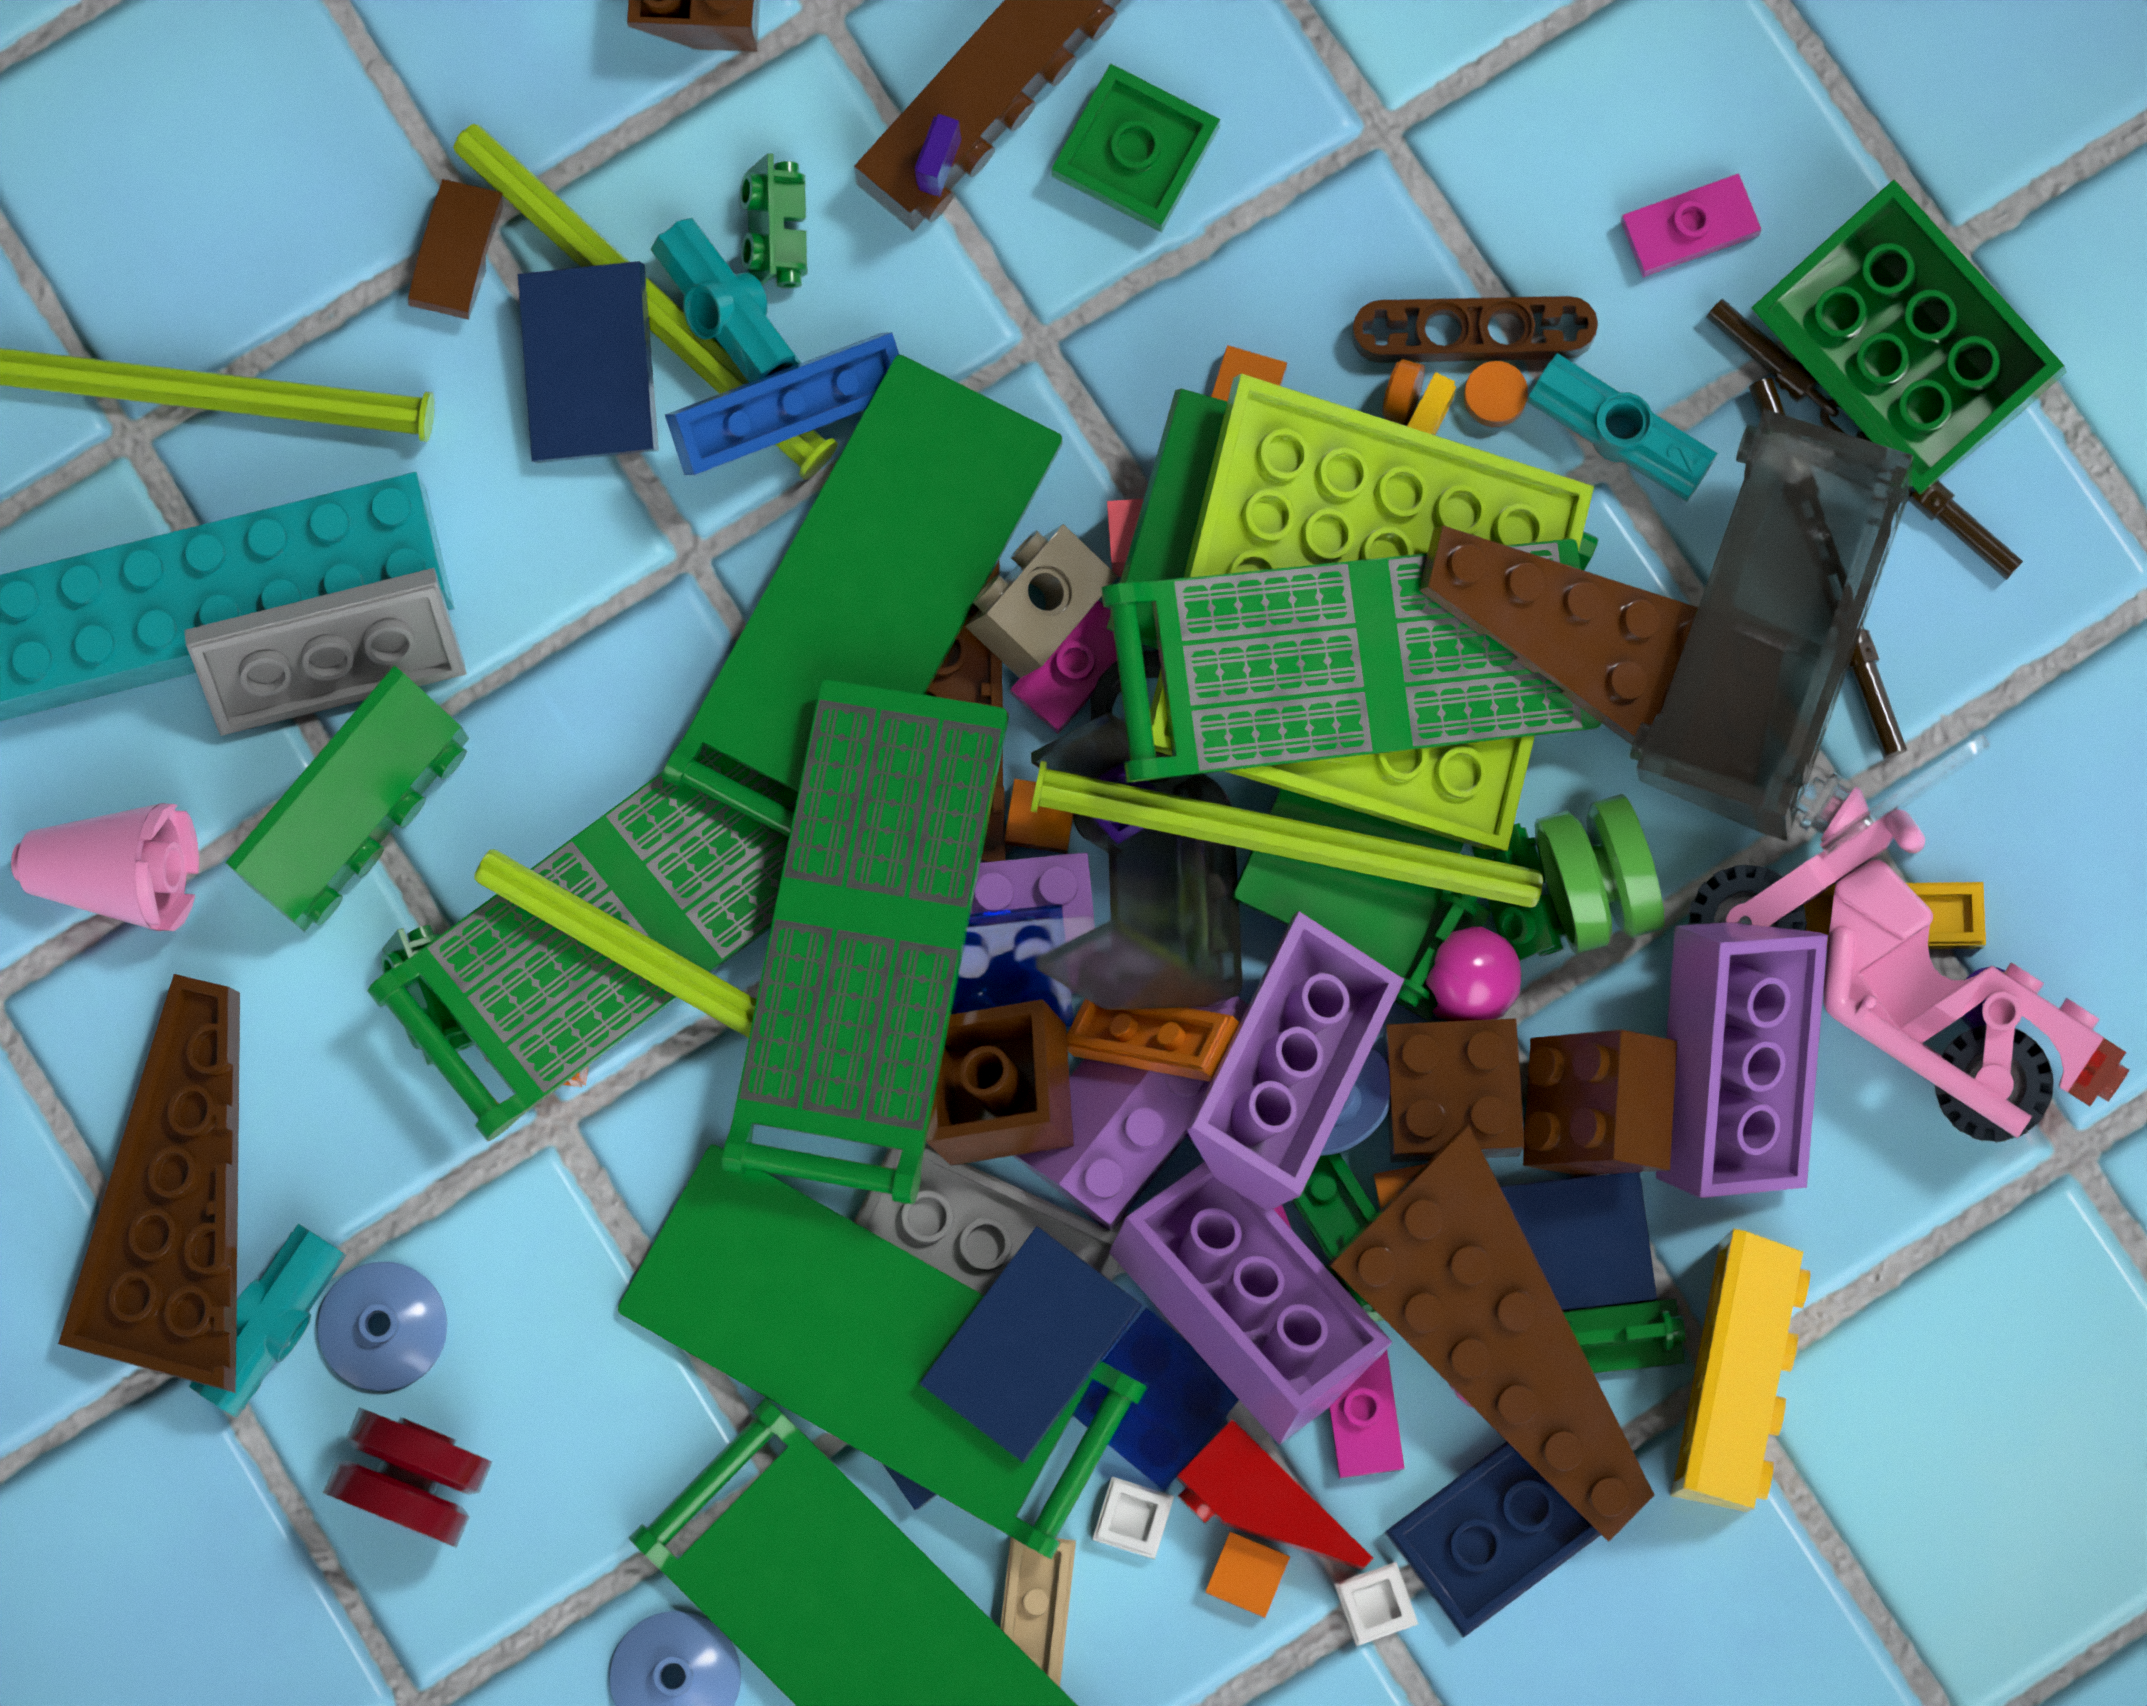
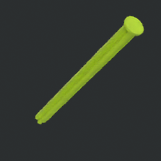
M471 124L456 137L457 140L453 146L454 152L495 190L502 192L506 200L580 267L630 262L479 124ZM646 277L650 331L719 394L749 383L722 345L714 338L704 340L697 337L688 326L684 311ZM813 429L775 445L801 468L799 476L807 480L814 476L829 461L838 447V442L833 438L825 440Z
M0 348V386L416 434L422 442L429 441L433 427L435 400L433 392L428 391L424 392L423 397Z
M1040 762L1031 806L1032 812H1037L1038 806L1530 908L1536 906L1541 895L1543 873L1539 870L1046 769L1047 762Z
M490 849L484 855L474 874V879L477 883L749 1038L757 999L498 850Z

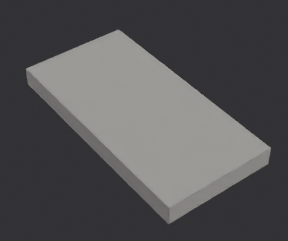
M435 568L185 630L186 646L220 736L365 700L394 665L417 686L467 675L464 658Z
M925 1145L921 1181L915 1203L910 1205L893 1202L891 1194L868 1191L854 1220L856 1224L983 1295H986L1036 1226L1043 1229L1110 1281L1113 1280L1120 1265L1109 1253L1118 1235L1117 1233L966 1163L950 1166L933 1148ZM889 1148L881 1166L897 1169L902 1150Z

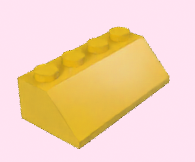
M1733 1229L1719 1242L1670 1496L1743 1512H1749L1755 1508L1756 1498L1767 1500L1774 1470V1462L1764 1460L1768 1435L1779 1436L1786 1408V1398L1776 1396L1781 1370L1791 1372L1798 1345V1334L1788 1332L1793 1307L1803 1309L1810 1282V1270L1800 1268L1803 1251L1738 1229Z

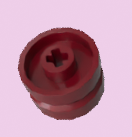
M359 1407L346 1439L352 1448L381 1459L377 1471L349 1460L335 1462L323 1493L457 1548L469 1515L462 1506L437 1497L434 1494L439 1483L467 1495L480 1493L492 1461L455 1446L456 1439L402 1417L396 1422Z

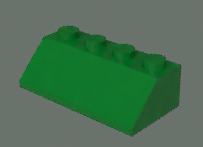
M394 665L225 863L251 889L302 931L305 932L313 922L318 926L323 924L340 905L343 896L338 892L355 873L359 877L365 875L379 860L384 851V847L380 843L397 824L400 828H404L417 816L426 801L422 794L436 777L439 776L444 780L458 768L467 753V750L463 747L469 740L461 725Z

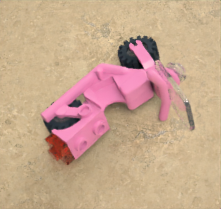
M1981 734L1870 810L1862 790L1858 787H1855L1852 791L1840 784L1842 777L1838 774L1833 773L1827 782L1816 776L1800 798L1795 809L1804 814L1799 824L1800 828L1807 832L1812 827L1823 834L1820 840L1822 841L1820 846L1823 852L1809 859L1784 877L1771 869L1746 864L1720 870L1713 874L1714 876L1707 882H1704L1697 890L1698 893L1690 905L1688 925L1732 922L1806 931L1807 922L1804 905L1835 885L1823 989V1004L1826 1011L1836 1021L1935 1085V1094L1940 1109L1956 1129L1980 1141L2003 1142L2026 1134L2044 1117L2053 1096V1072L2050 1062L2039 1044L2026 1033L2015 1029L2022 1016L2044 1032L2060 1053L2063 1073L2059 1083L2061 1089L2091 1107L2097 1096L2109 1102L2130 1070L2120 1064L2127 1052L2093 1031L2100 1019L2068 998L2065 999L2060 1008L2038 995L2044 983L2012 962L2004 973L1996 967L1990 966L1976 976L1966 980H1952L1942 976L1934 968L1928 949L1929 928L1933 920L1931 909L1886 863L1881 860L1870 861L1886 850L1893 838L1908 853L1915 854L1924 848V834L1913 818L1901 809L1989 750L1991 746L1985 736ZM1986 999L1983 1004L1982 1014L1987 1025L1971 1028L1960 1034L1949 1044L1942 1055L1923 1044V1042L1958 1020Z

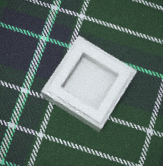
M1112 1477L1093 1540L1155 1560L1174 1496Z
M1397 1562L1334 1584L1356 1646L1418 1625Z

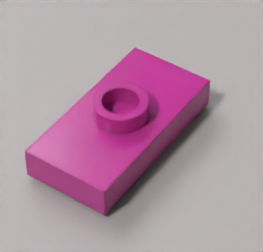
M1739 173L1623 214L1620 221L1642 277L1758 237L1762 230Z
M1099 600L1045 664L1021 677L1010 689V694L1057 734L1064 729L1092 697L1099 677L1117 661L1114 633L1107 629L1111 610L1103 607Z
M1386 1350L1329 1407L1339 1479L1405 1469L1389 1358Z

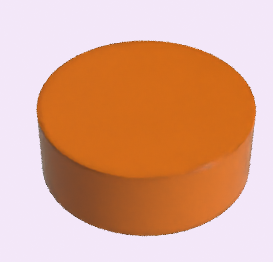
M1405 359L1396 363L1390 376L1383 402L1382 415L1385 420L1405 426L1408 425L1420 397L1425 374L1424 365Z
M1502 361L1486 362L1474 369L1467 379L1464 391V403L1468 413L1478 423L1488 427H1503L1514 422L1522 414L1528 397V386L1523 374L1513 365Z

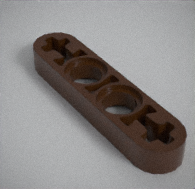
M1572 296L1377 300L1363 306L1355 316L1352 340L1354 347L1362 357L1378 363H1397L1402 359L1412 362L1553 359L1557 353L1566 359L1579 357L1589 350L1596 336L1598 320L1596 312L1589 303L1581 298ZM1506 313L1517 317L1523 325L1524 334L1512 344H1501L1495 341L1489 334L1488 323L1496 315ZM1533 313L1543 314L1540 326L1559 325L1563 314L1573 315V321L1576 325H1585V329L1578 330L1575 341H1565L1564 334L1560 330H1543L1541 335L1542 343L1531 342L1535 328ZM1407 316H1417L1414 333L1417 346L1406 345L1408 333L1389 334L1386 345L1375 344L1374 335L1364 334L1363 330L1372 328L1375 318H1385L1386 326L1389 329H1407ZM1434 316H1450L1460 325L1461 335L1453 344L1437 345L1426 335L1425 326L1427 322Z

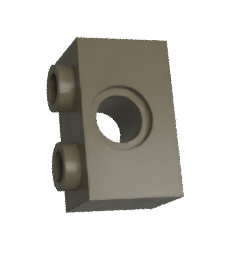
M1064 524L1044 536L1036 530L1023 541L1011 556V559L1018 565L1005 580L997 575L978 593L972 603L979 610L965 625L976 638L1019 678L1045 664L1102 596L1101 587L1111 585L1118 577ZM1029 584L1035 585L1044 594L1046 601L1045 610L1037 608L1031 602L1028 595Z

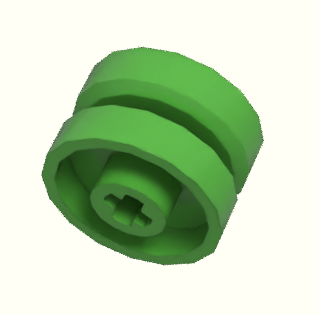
M1624 794L1591 803L1586 817L1588 836L1581 822L1568 810L1538 818L1534 823L1535 839L1549 895H1551L1561 928H1564L1565 938L1570 949L1576 955L1608 945L1612 934L1611 914L1617 926L1631 939L1662 930L1665 926L1664 907L1653 858L1637 815Z

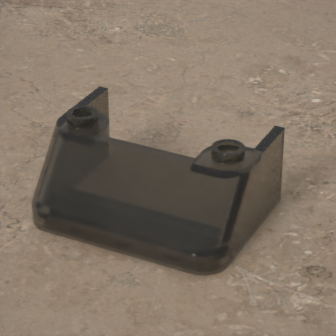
M1110 712L1031 752V763L1038 768L1041 761H1046V769L1095 779L1128 759L1130 761L1126 724ZM1155 751L1156 758L1172 757V755ZM1205 774L1148 780L1162 793L1232 807L1222 787ZM1073 813L1074 824L1080 835L1109 854L1111 921L1036 957V969L1105 1010L1215 1007L1236 997L1241 992L1243 984L1239 902L1235 901L1232 897L1233 890L1238 881L1236 847L1147 828L1117 844L1092 817Z

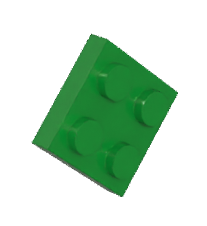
M1110 63L1051 169L1052 177L1162 233L1220 128V119Z

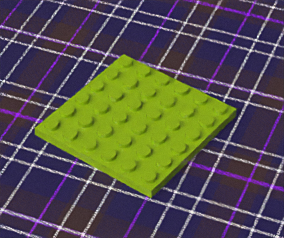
M1239 374L1233 378L1183 578L1428 553L1433 529L1442 525L1503 545L1574 539L1578 544L1579 551L1594 486L1245 374ZM1160 669L1150 709L1155 751L1172 755ZM1535 736L1225 772L1481 849L1508 851Z

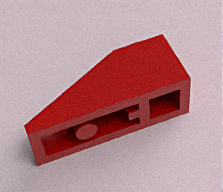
M1233 1419L1177 1475V1480L1185 1487L1177 1497L1205 1524L1214 1516L1224 1526L1359 1570H1363L1374 1559Z

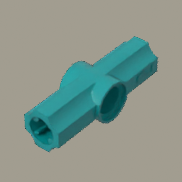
M693 218L676 221L668 230L657 236L650 250L684 294L683 311L691 331L697 337L704 340L716 337L749 383L801 363L767 318L768 301L760 281L754 275L746 272L735 275Z
M1558 353L1549 362L1527 399V403L1593 443L1595 450L1604 459L1614 463L1627 464L1686 502L1696 491L1718 454L1654 414L1649 404L1640 396L1630 392L1617 391ZM1615 416L1627 417L1636 424L1638 434L1630 439L1614 437L1608 431L1606 421Z
M298 1223L260 1280H253L237 1299L236 1393L193 1381L188 1387L215 1406L238 1418L241 1412L245 1410L249 1400L261 1386L262 1381L274 1363L283 1361L299 1342L312 1317L309 1311L347 1255Z

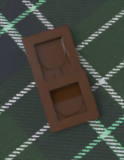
M442 179L417 258L408 296V306L469 320L486 273V254L503 209L502 192Z

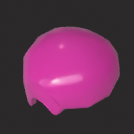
M1470 927L1452 932L1438 948L1435 965L1425 979L1426 985L1433 991L1438 1002V1006L1433 1009V1013L1438 1018L1448 1022L1491 1020L1503 1017L1519 996L1522 975L1521 965L1512 945L1502 936L1484 927Z

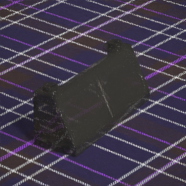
M1764 409L1758 427L1747 425L1741 438L1736 461L1746 464L1744 481L1661 713L1656 715L1652 725L1641 722L1632 744L1630 759L1638 761L1636 769L1639 781L1760 833L1788 842L1912 490L1913 455Z

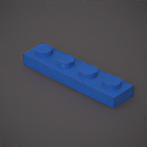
M888 332L874 335L665 414L684 475L699 474L866 410L894 358L899 355L893 333Z

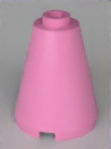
M160 803L31 830L25 834L21 843L14 847L11 868L14 878L20 881L23 890L28 894L155 931H175L185 923L194 903L195 894H184L186 875L198 874L197 835L192 819L187 811H176L175 808L178 806L176 804Z

